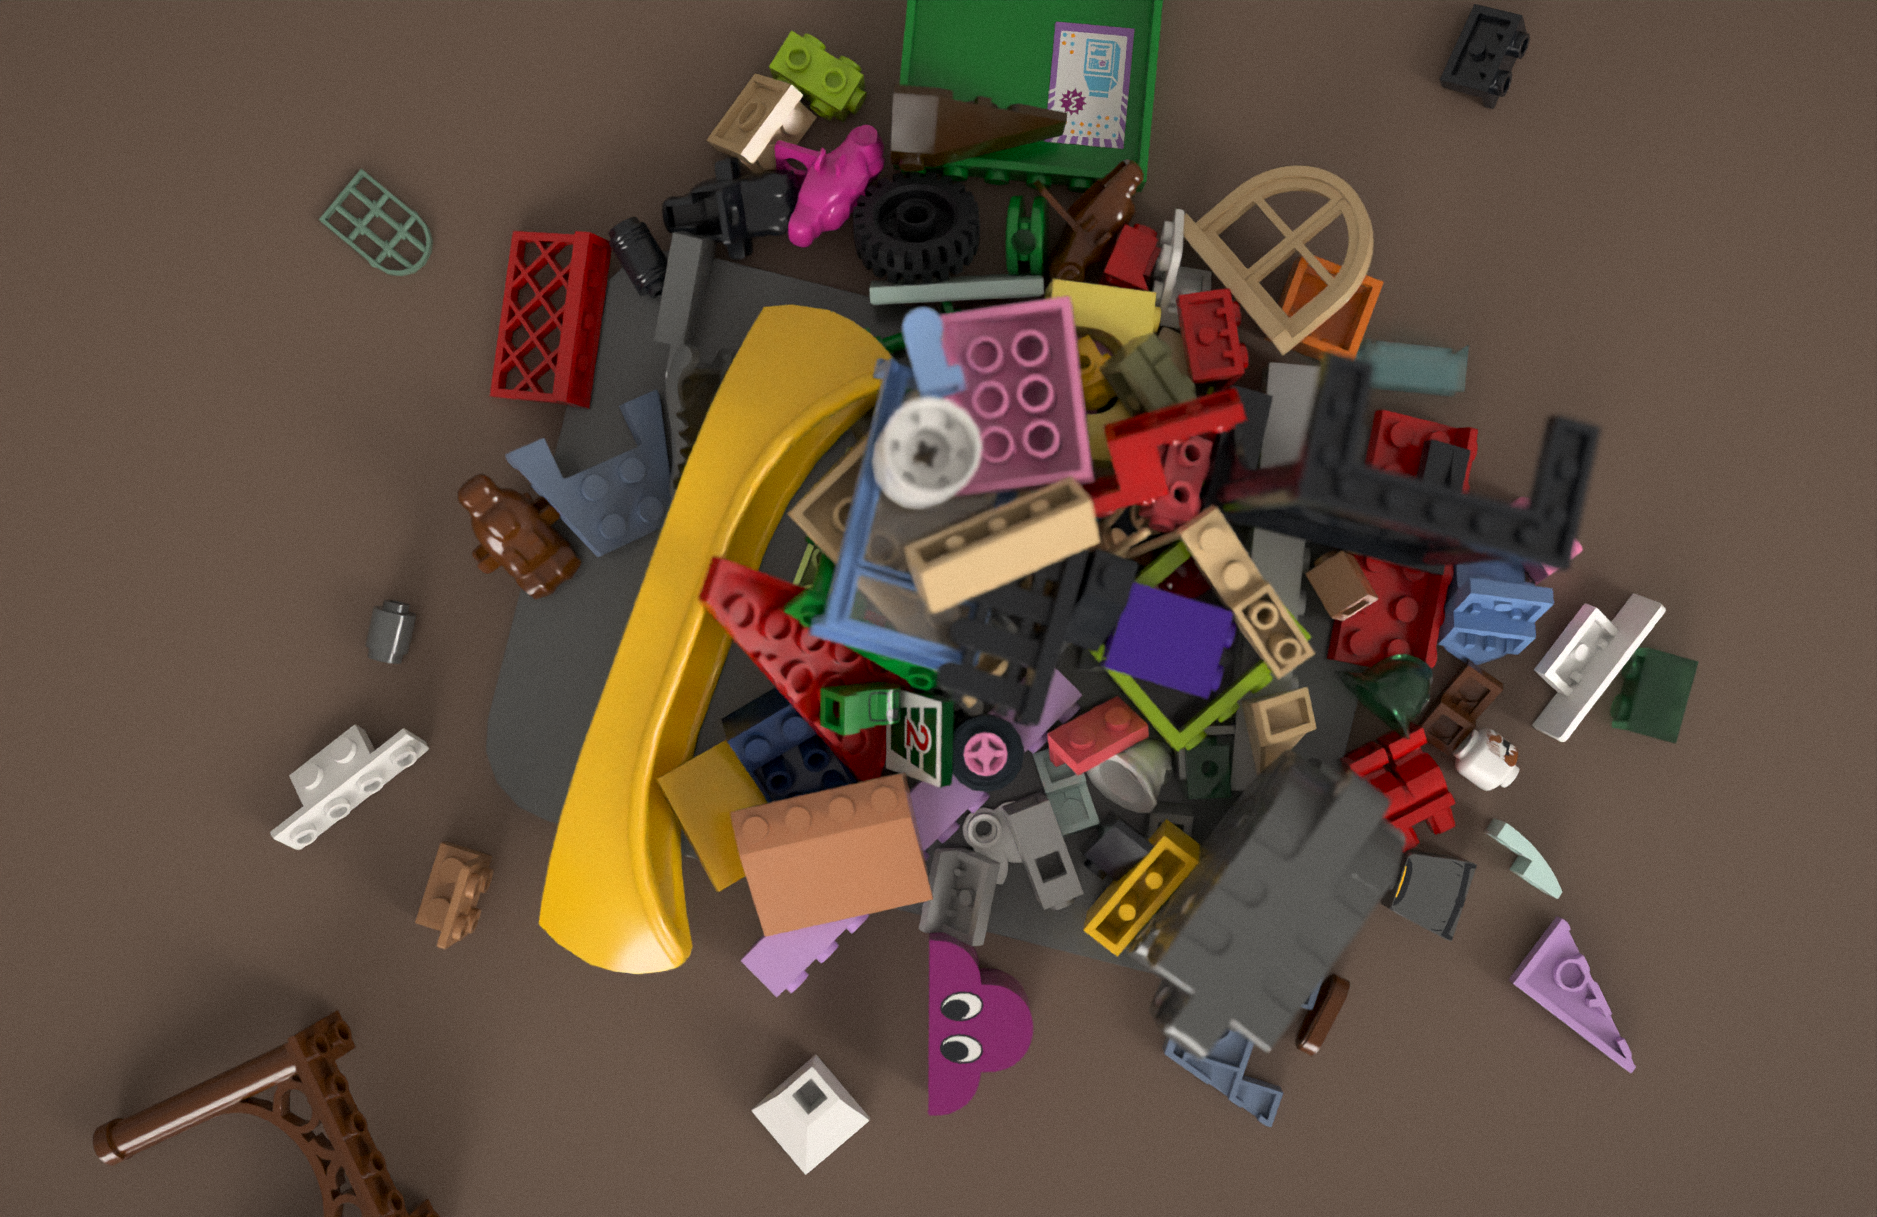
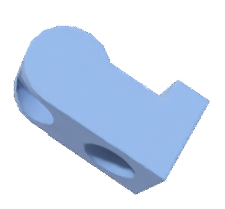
M917 308L911 311L905 317L903 334L920 398H941L966 391L961 364L951 367L947 365L942 348L944 334L940 316L928 308Z

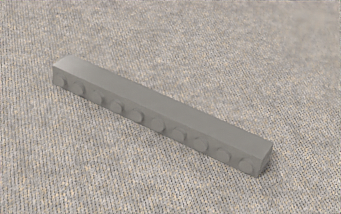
M1269 362L1262 368L1260 393L1271 395L1273 399L1257 469L1298 461L1319 371L1318 366ZM1247 527L1246 553L1263 579L1270 583L1281 602L1298 621V615L1303 616L1306 608V591L1300 589L1302 573H1307L1309 569L1310 549L1304 548V541ZM1239 627L1233 682L1261 659ZM1293 670L1280 679H1277L1271 672L1270 674L1273 679L1267 686L1255 694L1249 691L1237 701L1240 707L1230 716L1229 725H1235V734L1228 735L1224 786L1226 788L1245 791L1257 778L1241 701L1297 689L1299 685L1298 675H1293Z

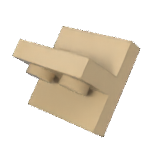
M755 73L706 141L717 151L738 158L740 164L750 173L777 170L774 149L776 142L781 140L797 145L817 117L800 102L803 95L792 84Z

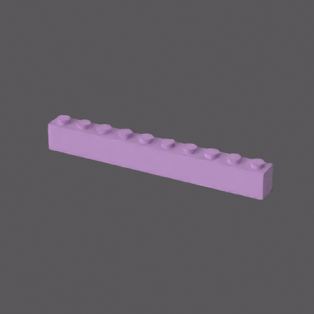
M1055 669L1040 725L1028 727L1013 722L1015 711L1010 709L1008 710L1007 717H999L1010 722L1019 733L1024 753L1029 750L1034 754L1048 741V733L1046 731L1057 720L1064 724L1080 709L1081 706L1076 701L1082 694ZM1025 677L1020 681V683L1024 684ZM996 705L987 714L996 715L994 714ZM953 774L952 785L940 788L919 780L910 789L925 861L930 856L925 850L937 839L942 844L948 840L960 827L956 820L967 809L972 814L976 812L989 799L990 795L987 792L969 789L959 783ZM869 914L767 937L763 935L745 952L741 962L776 997L785 989L792 993L809 976L805 969L815 959L823 963L838 948L839 944L835 939L845 929L852 934L864 923Z

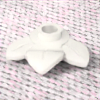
M1007 801L994 810L981 807L973 814L970 812L964 819L962 826L964 838L973 847L974 852L1001 863L996 883L1000 885L1006 879L1008 862L1023 863L1002 806L1015 801ZM981 821H987L991 824V830L986 835H979L976 832V825Z

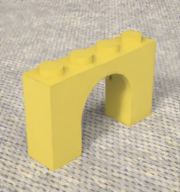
M1053 279L1045 289L1044 300L1070 296L1074 309L1077 337L1090 335L1092 340L1104 345L1113 355L1117 354V351L1130 340L1153 332L1157 333L1159 329L1161 309L1155 306L1156 292ZM1119 398L1110 410L1099 414H1087L1093 467L1115 470L1106 440L1104 425L1131 417Z

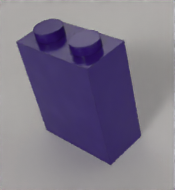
M1133 582L1127 606L1108 635L1099 665L1208 699L1210 690L1216 691L1222 679L1223 666L1219 665V660L1223 647L1229 648L1235 636L1237 624L1231 622L1234 612Z

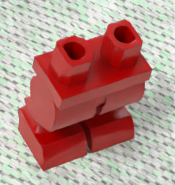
M1408 722L1376 738L1379 744L1371 741L1340 758L1346 774L1349 771L1355 772L1390 798V806L1383 818L1404 832L1406 845L1404 846L1403 853L1420 843L1412 827L1413 825L1425 820L1430 832L1435 835L1455 827L1450 806L1456 804L1451 792L1448 791L1440 767L1427 752L1422 751L1420 746L1427 743L1423 727ZM1389 760L1392 765L1391 770L1397 778H1395L1391 772L1386 771L1383 766L1389 763Z

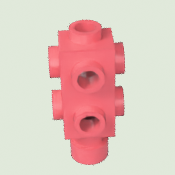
M1199 434L1193 435L1190 440L1179 445L1161 444L1157 446L1170 494L1162 496L1153 504L1141 506L1138 514L1150 519L1148 526L1155 531L1170 533L1200 513L1202 500L1199 498L1202 483L1209 471V455L1213 442L1199 437ZM1175 489L1178 490L1176 498L1174 496Z

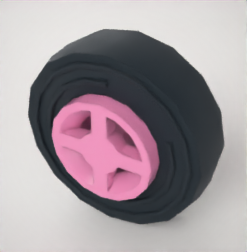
M979 714L968 717L955 727L953 731L952 774L959 783L974 791L991 792L1003 789L1016 778L1023 765L1024 747L1021 736L1010 722L997 715Z

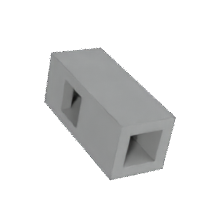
M1040 791L1002 806L1034 894L1044 910L1048 908L1059 910L1074 903V898L1084 893L1049 799Z

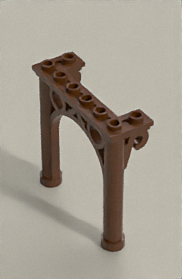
M338 1010L287 1038L288 1042L125 1119L115 1118L97 1127L93 1134V1148L98 1158L107 1165H116L141 1151L217 1116L229 1113L250 1114L267 1120L280 1128L302 1150L312 1166L319 1183L324 1217H342L346 1202L355 1204L361 1210L363 1217H440L434 1211L429 1199L421 1201L409 1213L405 1208L404 1198L401 1192L396 1189L386 1168L385 1158L377 1149L368 1131L366 1118L358 1110L349 1091L348 1081L340 1072L335 1062L356 1048L352 1040L350 1027L343 1021ZM276 1085L278 1087L274 1093L273 1102L252 1097ZM292 1089L301 1091L307 1097V1101L312 1109L310 1120L302 1119L290 1111V1092ZM322 1124L329 1139L322 1132L316 1136L312 1130ZM345 1171L352 1188L346 1189L341 1193L340 1187L346 1183Z

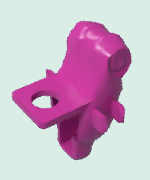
M866 124L856 127L840 146L826 154V150L823 147L820 152L781 140L776 142L774 146L776 169L793 170L799 183L802 185L795 210L788 223V237L792 244L797 247L807 248L821 233L839 229L850 217L854 206H857L859 196H865V189L868 188V184L877 180L884 167V144L880 134L874 127ZM793 158L802 162L807 170L795 169L786 159Z

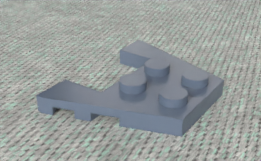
M657 389L619 406L637 447L566 479L562 477L544 438L505 455L507 462L514 469L517 468L529 480L530 486L540 497L544 496L560 513V518L597 557L662 528L673 501L669 493L670 469L660 395Z
M1322 981L1314 992L1310 994L1302 1008L1313 1010ZM1227 1029L1212 1050L1204 1058L1197 1059L1166 1036L1162 1047L1166 1056L1207 1085L1209 1083L1235 1105L1240 1108L1243 1107L1253 1114L1259 1122L1265 1126L1272 1127L1283 1091L1280 1086L1243 1075L1254 1046L1252 1041L1238 1031L1233 1032Z

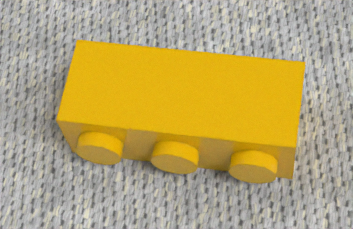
M1165 819L1148 839L1154 846L1151 851L1118 881L1114 879L1087 911L1083 931L1117 957L1199 863L1200 844L1168 819Z

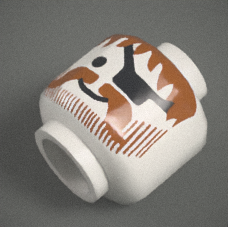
M1483 728L1479 731L1474 729L1458 748L1453 751V756L1456 757L1455 768L1457 772L1485 791H1490L1499 785L1503 788L1509 786L1520 770L1516 766L1519 757L1518 749L1490 728Z

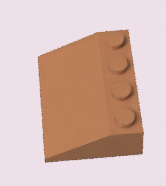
M905 772L730 812L739 856L765 937L934 899Z

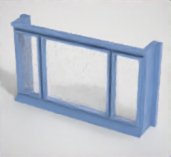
M879 358L876 362L873 377L882 379V384L824 615L812 618L808 635L937 670L940 665L946 662H961L964 647L957 646L950 640L948 634L949 627L960 618L973 620L977 604L965 600L953 607L932 614L915 587L904 547L1017 499L1018 492L958 497L955 494L940 506L922 510L904 507L889 498L875 479L872 466L874 445L894 413L910 401L921 398L912 368L899 364L893 358L889 360ZM917 452L913 460L915 463L924 462L927 466L931 458L929 455L921 456ZM977 652L973 667L977 666L980 656L979 652Z

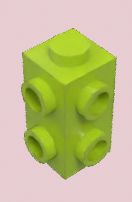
M791 30L769 66L773 79L792 84L803 95L804 99L811 102L810 108L819 116L827 120H831L834 116L844 123L850 112L855 115L859 111L867 96V92L864 91V75L860 73L862 71L861 67L845 56L841 55L837 59L825 51L826 46L814 36L805 33L801 37Z

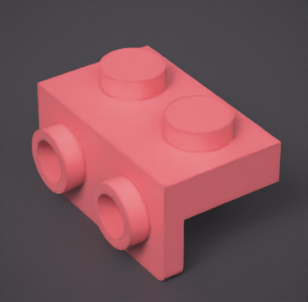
M1116 696L1049 732L1047 737L1050 761L1056 767L1066 763L1079 776L1149 737L1148 724L1119 696Z

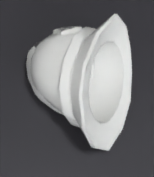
M1146 738L1091 768L1086 773L1093 785L1107 799L1136 813H1150L1157 804L1156 797L1159 796L1161 787L1167 784L1171 777L1173 753L1171 748L1164 742Z

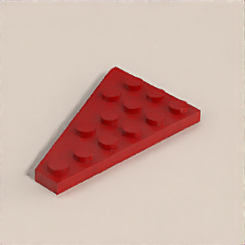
M712 556L698 600L859 782L880 778L886 761V725H874V727L859 729V733L845 736L820 726L821 688L867 682H891L910 687L911 685L908 681L843 644L808 635L810 628L784 612L785 604L807 588L723 558ZM866 609L864 619L878 627L884 628L886 618L881 614ZM835 700L833 703V713L836 717H840V702Z

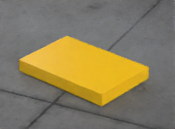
M724 740L655 779L718 892L746 876L739 856L730 812L767 803L764 795L727 740Z

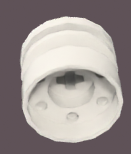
M927 397L910 401L894 413L874 445L872 466L877 483L889 498L904 507L922 510L940 506L953 497L970 480L979 465L982 445L978 428L965 410L949 400ZM917 452L921 456L929 455L931 461L927 466L924 462H914L913 457Z

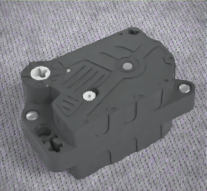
M1290 750L1284 751L1257 776L1228 810L1200 848L1198 865L1126 946L1127 955L1161 979L1149 1006V1012L1162 1033L1197 1059L1204 1058L1227 1029L1233 1032L1238 1031L1265 1052H1268L1274 1046L1310 994L1314 992L1341 952L1364 924L1396 874L1404 846L1406 845V837L1404 832L1383 818L1390 806V798L1353 771H1349L1342 776L1322 760L1313 757L1305 760L1296 752L1293 753Z

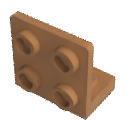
M447 841L441 842L415 921L416 924L441 931L437 947L441 949L449 948L456 942L461 941L468 933L472 934L475 931L481 915V909L476 908L480 893L487 892L494 870L489 868L492 859L491 855Z

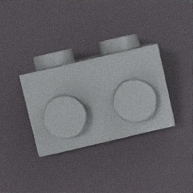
M965 847L936 849L929 875L934 899L924 901L919 930L925 933L944 932L970 946L983 945L1001 863Z

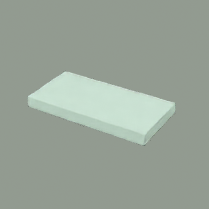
M1021 273V275L949 277L948 280L940 282L936 277L932 278V283L922 284L921 279H915V284L905 285L904 279H899L897 284L888 282V280L872 281L870 285V303H873V305L1036 297L1044 294L1042 276L1031 275V273Z

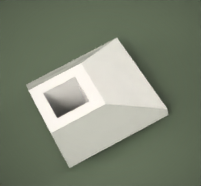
M814 1055L751 1110L805 1175L870 1121V1117L817 1055Z

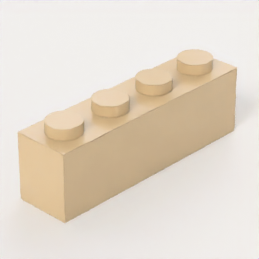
M1070 476L905 546L904 550L915 587L930 612L935 614L1027 573L1034 572L1071 554L1078 553L1085 548L1099 543L1100 539L1092 500L1073 476Z

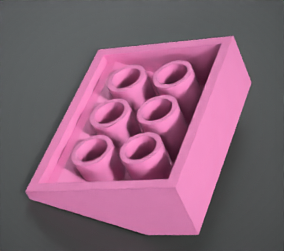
M1070 296L939 315L943 323L944 340L942 348L947 365L951 367L961 364L966 383V391L944 396V400L953 402L968 413L978 428L982 445L977 469L970 480L956 493V496L1040 490L1070 476H1073L1079 485L1095 483L1074 309Z

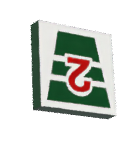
M899 684L901 685L900 722L886 725V768L898 773L905 772L906 776L940 788L952 785L954 701Z

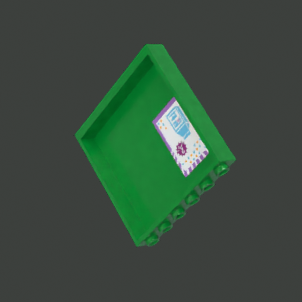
M907 0L899 85L952 90L953 100L964 102L973 101L977 96L992 98V103H995L998 108L1005 110L1013 104H1024L1067 113V122L1062 136L941 166L924 167V170L918 171L920 177H925L927 171L949 176L952 178V181L956 182L967 181L969 176L984 178V182L991 185H1008L1010 180L1026 182L1027 187L1037 189L1033 183L1039 179L1047 189L1051 188V184L1067 185L1069 191L1084 193L1098 179L1110 173L1121 161L1128 159L1135 161L1143 171V181L1136 188V192H1142L1147 179L1163 0ZM893 164L894 170H901L903 176L910 177L911 171L902 170L899 168V165Z

